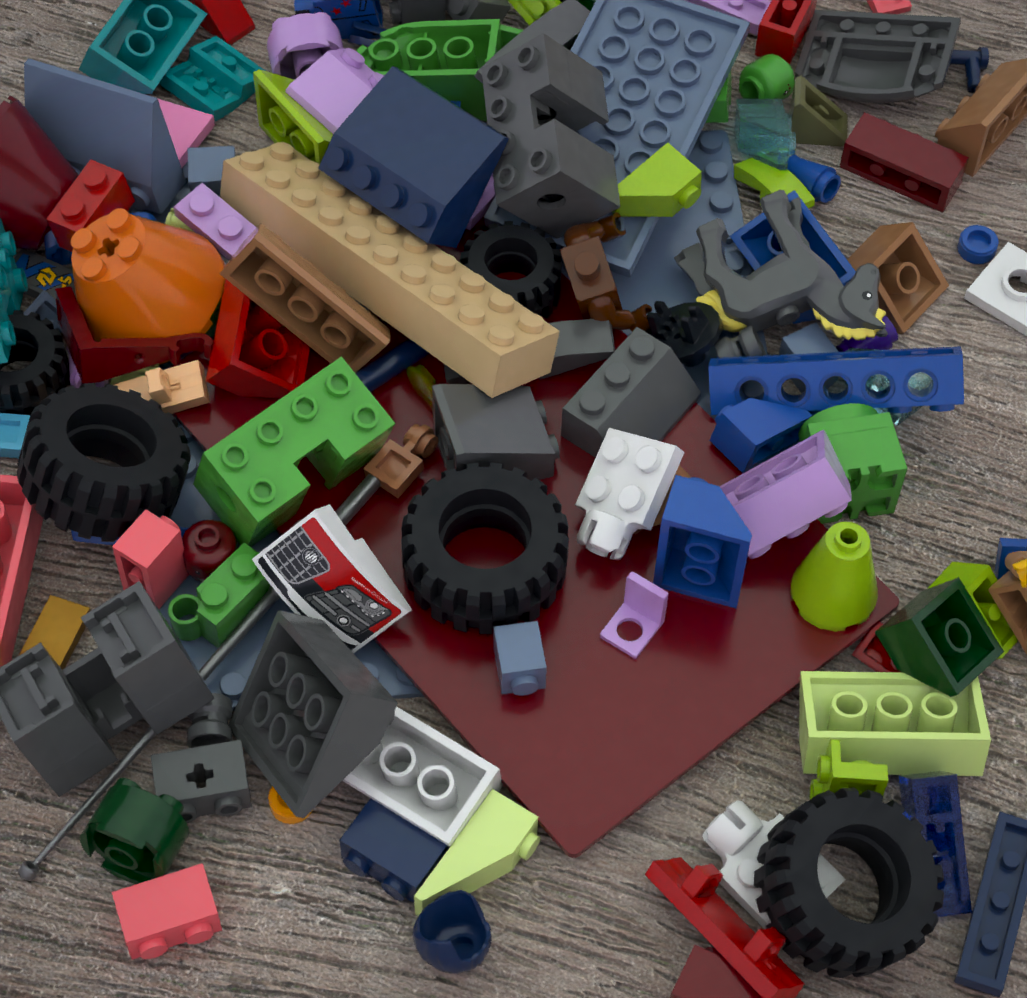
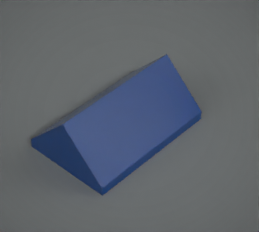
M795 190L787 195L789 202L799 197ZM800 198L803 214L801 227L804 237L809 242L811 250L830 265L845 286L853 278L856 271ZM761 213L730 235V238L754 271L783 253L764 213ZM811 309L801 313L800 317L793 324L817 319L814 317Z

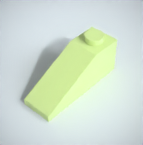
M492 789L414 895L415 914L419 916L427 905L441 895L457 890L471 893L511 872L521 858L527 861L536 850L541 839L537 835L538 816Z

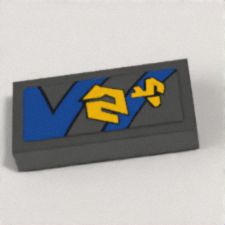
M21 249L15 256L14 260L17 268L22 267L28 281V291L24 292V294L37 298L45 290L56 300V288L71 286L76 297L73 270L26 249Z

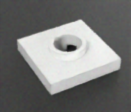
M1008 242L966 290L964 299L1027 336V293L1014 290L1008 283L1011 277L1018 276L1021 277L1020 282L1027 284V252Z

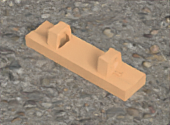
M199 360L164 370L159 367L146 371L144 376L113 384L117 385L118 389L129 392V389L139 392L141 393V398L147 401L153 399L161 405L164 413L170 412L173 414L210 403L207 382H205L204 366Z

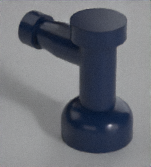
M979 47L977 51L953 50L950 64L965 65V73L968 80L967 90L970 93H975L980 82V70H986L988 66V48Z

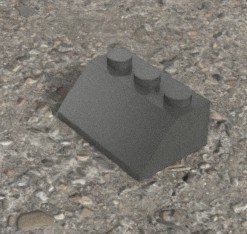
M636 327L562 408L561 436L595 458L609 428L662 441L701 397V391L671 347Z

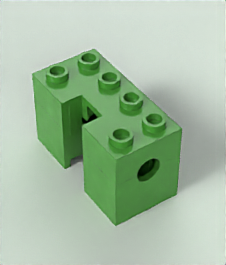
M341 356L205 451L193 485L221 521L232 529L240 545L245 542L252 547L297 514L310 487V483L297 468L301 459L305 456L325 479L324 485L328 490H331L372 460L383 447L396 423Z

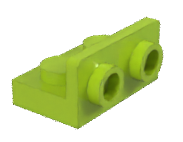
M830 739L826 755L818 756L817 779L811 780L809 799L828 790L835 793L841 788H856L859 791V795L866 790H871L883 796L889 781L888 766L872 764L865 760L841 762L840 740Z

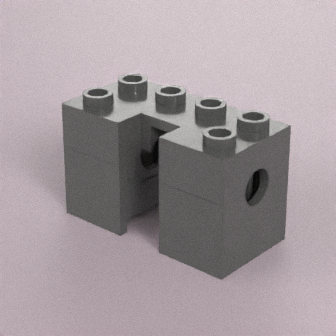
M544 33L482 67L487 125L509 138L493 171L496 205L531 225L542 229L556 239L564 236L565 232L573 226L592 222L620 208L614 156L576 132L595 121L602 125L609 122L602 72Z
M140 581L80 617L90 631L98 648L62 670L41 642L0 667V717L14 744L59 797L118 760L107 740L144 718L156 735L215 699L181 641Z

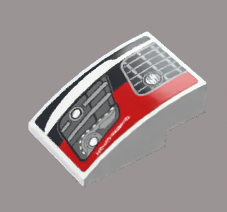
M330 504L312 511L252 558V561L265 579L295 614L325 621L353 654L412 611V608L364 539L354 540Z

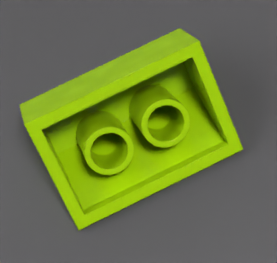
M261 69L253 72L258 121L261 129L274 143L285 142L290 144L302 155L320 165L333 134L285 92L288 85L294 79Z

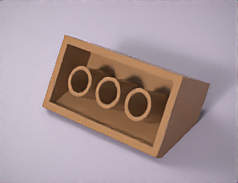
M261 223L244 240L220 272V275L329 363L342 356L356 373L390 342V328L383 324L374 313L366 310L350 297L341 286L334 284L317 270L309 260L301 257L285 244L276 233L268 230Z

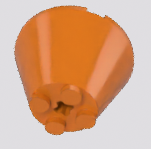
M117 208L110 212V214L95 220L87 228L79 229L72 236L71 246L73 250L71 262L76 299L94 341L100 342V338H165L190 333L205 334L212 326L213 322L210 318L218 302L222 301L226 279L220 275V272L225 267V263L214 245L202 235L132 215L123 208Z

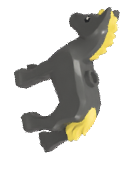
M778 190L760 199L761 209L783 253L777 255L748 276L743 277L727 266L725 244L729 235L722 219L716 218L699 226L696 233L700 243L683 249L674 257L677 265L690 277L696 286L697 292L700 295L696 298V302L711 305L718 312L726 331L740 332V330L752 325L756 332H759L777 324L780 326L788 325L795 322L801 313L812 309L814 317L820 320L824 329H831L837 338L844 337L850 340L853 337L855 340L860 341L865 340L866 337H886L888 335L885 323L882 321L886 312L879 308L878 288L881 279L879 269L871 263L859 266L853 278L844 286L830 265L811 250L809 242L802 233L803 214L800 197L789 202L784 190Z

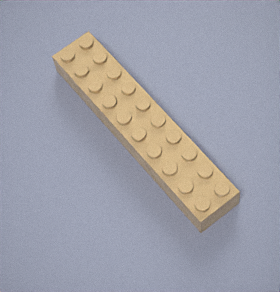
M277 142L271 146L252 152H244L239 156L223 161L220 188L221 199L255 227H258L261 223L268 230L276 233L285 244L301 257L309 260L317 270L334 284L341 286L349 296L491 398L551 373L560 332L558 329L544 321L540 315L531 312L515 301L509 294L493 286L483 276L474 273L458 262L454 256L445 253L434 244L426 243L318 169V163L302 155L292 145L285 142Z

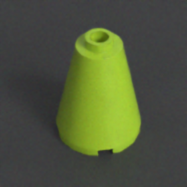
M846 521L831 526L793 574L790 590L792 600L794 599L795 604L799 608L798 613L802 618L817 628L835 632L843 631L848 626L864 623L875 609L878 588L870 537L867 531L856 523Z

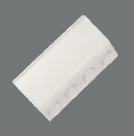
M398 707L395 709L394 719L387 727L380 744L342 780L449 847L490 791L494 789L499 792L503 786L498 767Z

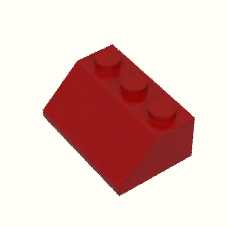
M226 280L205 382L240 397L282 398L304 383L310 347Z

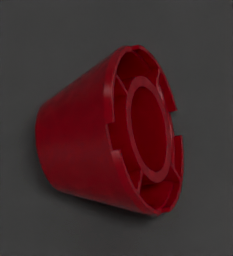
M10 95L8 98L10 104L6 101L0 104V218L5 232H12L16 248L37 251L43 244L45 235L51 231L46 218L78 177V173L17 98Z

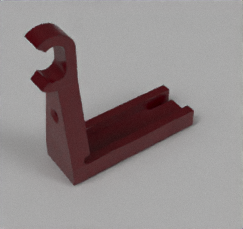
M71 286L55 289L58 325L82 384L102 382L168 360L177 366L181 362V353L201 351L204 353V358L210 359L213 341L210 336L203 333H190L165 338H100L101 341L96 342L91 335Z

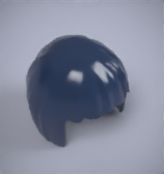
M462 890L448 892L427 905L418 916L412 933L415 948L421 958L434 968L450 974H460L463 971L468 972L475 969L476 966H479L484 961L492 943L491 928L484 918L480 904L473 895Z

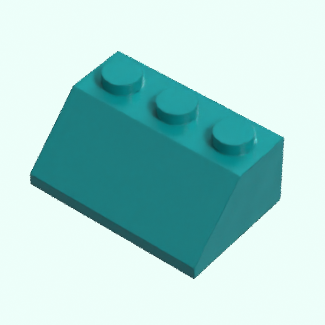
M123 0L89 46L79 70L97 80L139 93L152 94L201 25L207 13L188 0Z

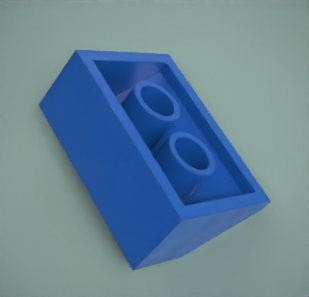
M675 476L662 516L653 584L662 589L737 609L752 534L719 486L709 484L707 481L697 477Z

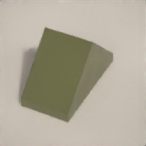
M802 75L795 78L789 110L788 143L844 146L847 140L848 115Z

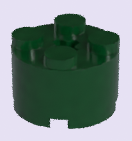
M119 778L116 784L108 789L80 835L81 846L90 857L96 851L105 859L101 865L102 868L130 883L138 884L167 874L189 835V827L181 816L184 807L177 799L170 795L161 794L158 797L141 789L137 783L130 779Z

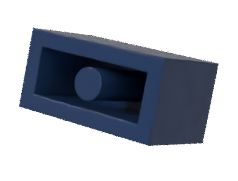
M371 798L339 840L341 858L344 865L350 871L361 877H365L368 874L379 881L382 889L394 899L403 901L406 898L414 903V895L448 850L446 844Z

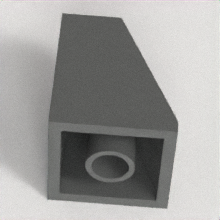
M437 384L432 386L434 435L438 437L437 445L446 470L455 467L456 471L464 470L465 464L477 462L479 467H490V462L503 464V469L512 471L514 467L527 472V479L531 481L534 478L541 480L554 476L555 459L560 458L558 442L554 434H547L544 426L547 424L544 405L541 400L535 401L530 386H519L493 398L473 384Z

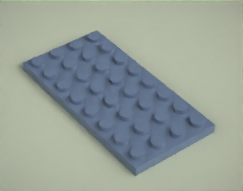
M596 0L570 51L602 72L609 122L602 125L595 121L576 132L614 156L617 184L667 142L688 159L750 32V22L685 0ZM494 197L484 216V223L487 227L493 223L503 226L504 221H513V225L519 226L522 222L528 223L496 205V197ZM610 212V213H608V214H606V215H604V216H602V217H600V218H598V219H596V220H594V221H597V220H599V219H601V218H604V217H606V216H609V215H611V214H613V213ZM620 217L615 219L618 230H625L626 234L606 243L601 241L612 272L631 277L659 217ZM530 224V229L535 230L537 228ZM545 232V238L552 237L556 242V249L566 247L564 236L556 239Z

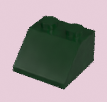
M959 577L922 591L875 631L897 670L950 697L958 695L1004 652Z

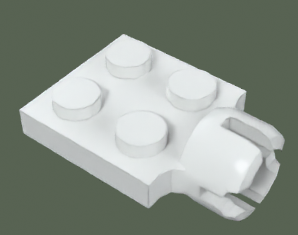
M609 428L575 504L583 511H586L584 520L577 533V542L580 545H586L590 552L599 556L607 557L608 553L612 552L609 559L620 560L625 555L635 531L638 529L651 531L684 455V451L676 445Z
M737 800L729 804L723 814L716 816L702 836L704 841L721 857L723 867L720 872L723 874V878L720 884L764 929H767L765 926L771 923L767 912L759 913L756 899L762 895V888L754 886V871L763 866V864L758 863L757 855L760 847L768 841L767 834L784 817L779 813L770 821L761 820L744 802ZM819 853L817 863L818 879L825 897L828 898L846 879Z

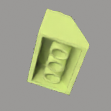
M800 671L799 744L803 774H817L818 756L826 755L830 739L840 740L841 762L865 760L872 764H884L888 766V775L983 776L991 737L978 677L958 695L950 697L900 672Z

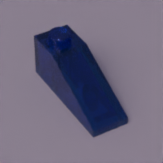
M937 771L900 775L902 806L905 807L903 815L909 820L916 817L924 827L920 831L926 842L932 840L938 852L933 855L935 865H942L944 880L937 884V889L944 892L943 907L933 913L938 915V917L972 913L957 774Z

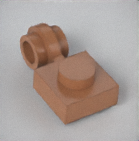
M414 424L404 436V447L389 439L364 467L365 477L368 474L375 476L380 481L381 488L399 498L424 470L423 460L419 457L427 458L434 452L438 444V437L434 435V429L426 424L422 426Z

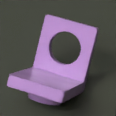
M631 571L626 578L624 603L601 631L600 638L632 658L637 659L665 621L669 593ZM625 621H633L640 625L643 633L635 641H626L618 635L617 627Z

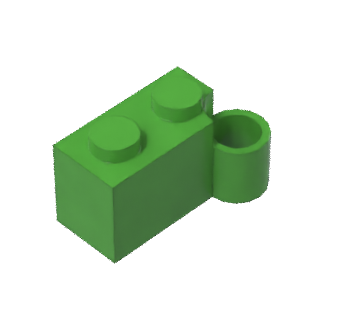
M244 542L196 588L197 597L192 594H182L172 599L168 607L171 627L179 639L192 641L203 636L215 647L219 648L269 590V582L252 561V558L259 554L257 551ZM185 615H195L190 620H179Z

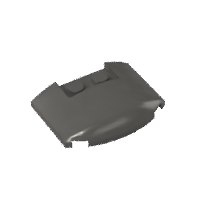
M815 10L795 70V78L802 75L820 92L853 102L895 103L921 97L934 90L943 88L960 29L961 18Z

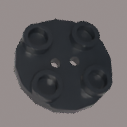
M656 301L654 304L656 313L649 312L647 314L650 329L646 333L671 347L680 362L686 367H694L702 363L706 358V352L718 341L724 329L718 312L711 305L701 302L682 303L668 308L665 302Z

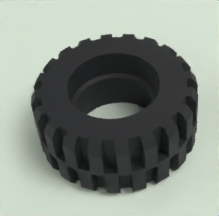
M83 383L76 389L72 385L62 388L57 394L55 392L43 399L40 405L34 408L29 418L17 463V477L20 486L23 488L22 492L30 505L36 504L35 510L45 520L48 518L54 520L55 527L65 532L68 529L78 532V537L90 540L91 536L101 537L103 542H114L126 532L145 509L159 518L161 516L171 517L189 469L190 449L182 428H177L178 423L170 412L164 413L161 405L153 399L147 401L141 398V393L129 389V392L118 389L117 385L106 384L104 387H96L95 383ZM86 456L103 458L122 467L100 464Z
M477 462L465 464L464 470L456 471L455 467L442 472L441 480L437 482L434 478L430 479L421 487L422 496L419 494L413 496L408 505V514L403 517L401 527L402 566L408 590L414 592V600L421 609L427 610L431 607V617L441 624H445L447 620L452 621L455 630L467 632L468 628L471 627L478 628L479 634H492L494 626L517 624L522 619L525 622H532L540 616V607L547 609L556 599V591L562 589L565 580L569 544L568 522L566 515L561 513L562 505L558 498L552 493L547 495V485L538 478H534L532 481L527 479V472L516 467L510 471L503 469V464L490 462V467H479ZM489 527L511 534L519 540L525 550L518 558L504 566L480 569L458 562L450 556L445 547L455 536L473 528Z
M841 788L835 793L828 790L816 795L786 815L783 820L771 829L767 834L768 841L760 847L757 855L758 863L763 864V866L754 871V886L762 888V895L756 899L759 913L767 912L771 921L765 927L767 929L775 927L786 938V944L782 947V950L792 959L801 955L805 958L803 962L804 967L816 973L827 968V974L830 977L845 978L851 974L856 978L862 977L904 959L906 955L915 952L925 943V935L933 932L938 922V915L933 912L943 907L944 892L937 889V884L944 880L942 865H935L933 855L938 853L933 841L926 842L920 832L924 827L916 817L909 820L903 815L905 807L894 800L885 804L882 802L883 796L871 790H866L859 795V791L856 788ZM824 844H836L852 850L872 870L879 891V905L873 922L862 923L849 919L838 912L825 897L817 873L818 857Z

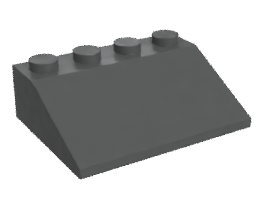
M278 610L228 726L231 727L237 740L241 739L244 750L294 815L305 818L380 744L387 727L394 719L398 702L325 621Z

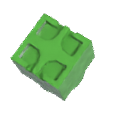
M849 403L827 408L806 420L798 432L799 442L824 429L851 485L852 501L848 502V506L836 516L830 518L822 516L818 520L822 524L837 522L843 517L842 513H848L850 520L857 519L859 512L862 510H866L870 517L894 513L908 468L890 412L878 414L871 406Z

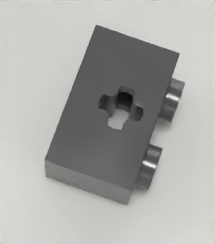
M241 739L150 755L156 796L159 797L161 794H166L177 799L184 807L181 816L185 819L186 823L194 821L199 816L211 814L231 816L241 812L242 809L252 807ZM206 783V787L199 788L198 784Z

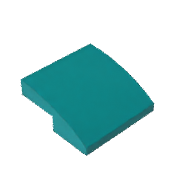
M214 36L190 47L188 60L170 68L161 80L160 85L192 109L214 115V121L216 122L231 113L255 93L253 72L264 69L218 36Z

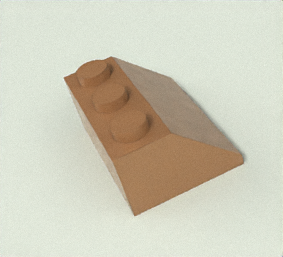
M1027 58L1001 63L991 75L986 73L977 85L975 93L971 97L966 95L958 105L955 115L951 119L945 118L935 133V138L938 139L937 144L969 157L965 173L971 177L978 172L1027 116Z

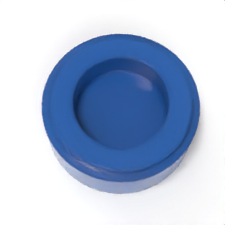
M973 225L961 232L957 250L960 256L967 262L985 264L995 257L999 240L997 235L988 227Z

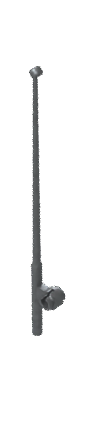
M368 474L335 511L344 526L348 524L381 486L380 481L375 476ZM271 585L267 593L201 667L199 673L204 681L271 606L281 598ZM151 727L134 744L35 860L24 861L18 870L21 878L24 880H34L39 872V864L155 737L156 733Z

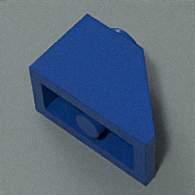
M748 398L735 406L733 404L725 406L715 418L716 426L709 441L742 473H745L798 444L799 429L813 415L804 409Z

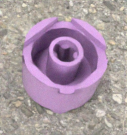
M324 12L315 14L304 13L288 18H278L272 24V31L267 40L272 73L294 80L327 51L344 49L338 27L332 22L331 17Z

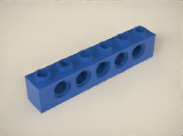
M961 346L710 358L708 365L711 415H717L725 406L729 404L735 406L748 398L804 409L811 415H815L833 406L849 403L865 404L873 408H887V412L908 413L913 410V406H929L931 411L943 412L954 410L955 405L964 404L963 353ZM923 372L928 374L932 378L930 385L922 390L912 388L908 381L915 373ZM881 374L886 376L890 383L885 390L876 392L867 387V380L873 375ZM839 376L847 382L848 386L841 393H831L824 387L825 381L830 377ZM790 378H797L805 384L806 388L799 395H790L784 391L783 383ZM748 380H755L763 386L764 391L757 397H749L742 392L741 385Z

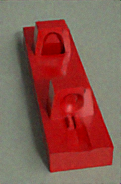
M681 857L672 858L667 861L663 859L654 860L645 876L762 998H796L805 983L777 956L786 938L775 927L758 929L755 933L715 892L723 878V874L713 864L697 865L692 869Z

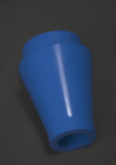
M797 155L790 156L784 164V167L795 175L815 198V202H829L840 188L841 178L832 167L802 159Z

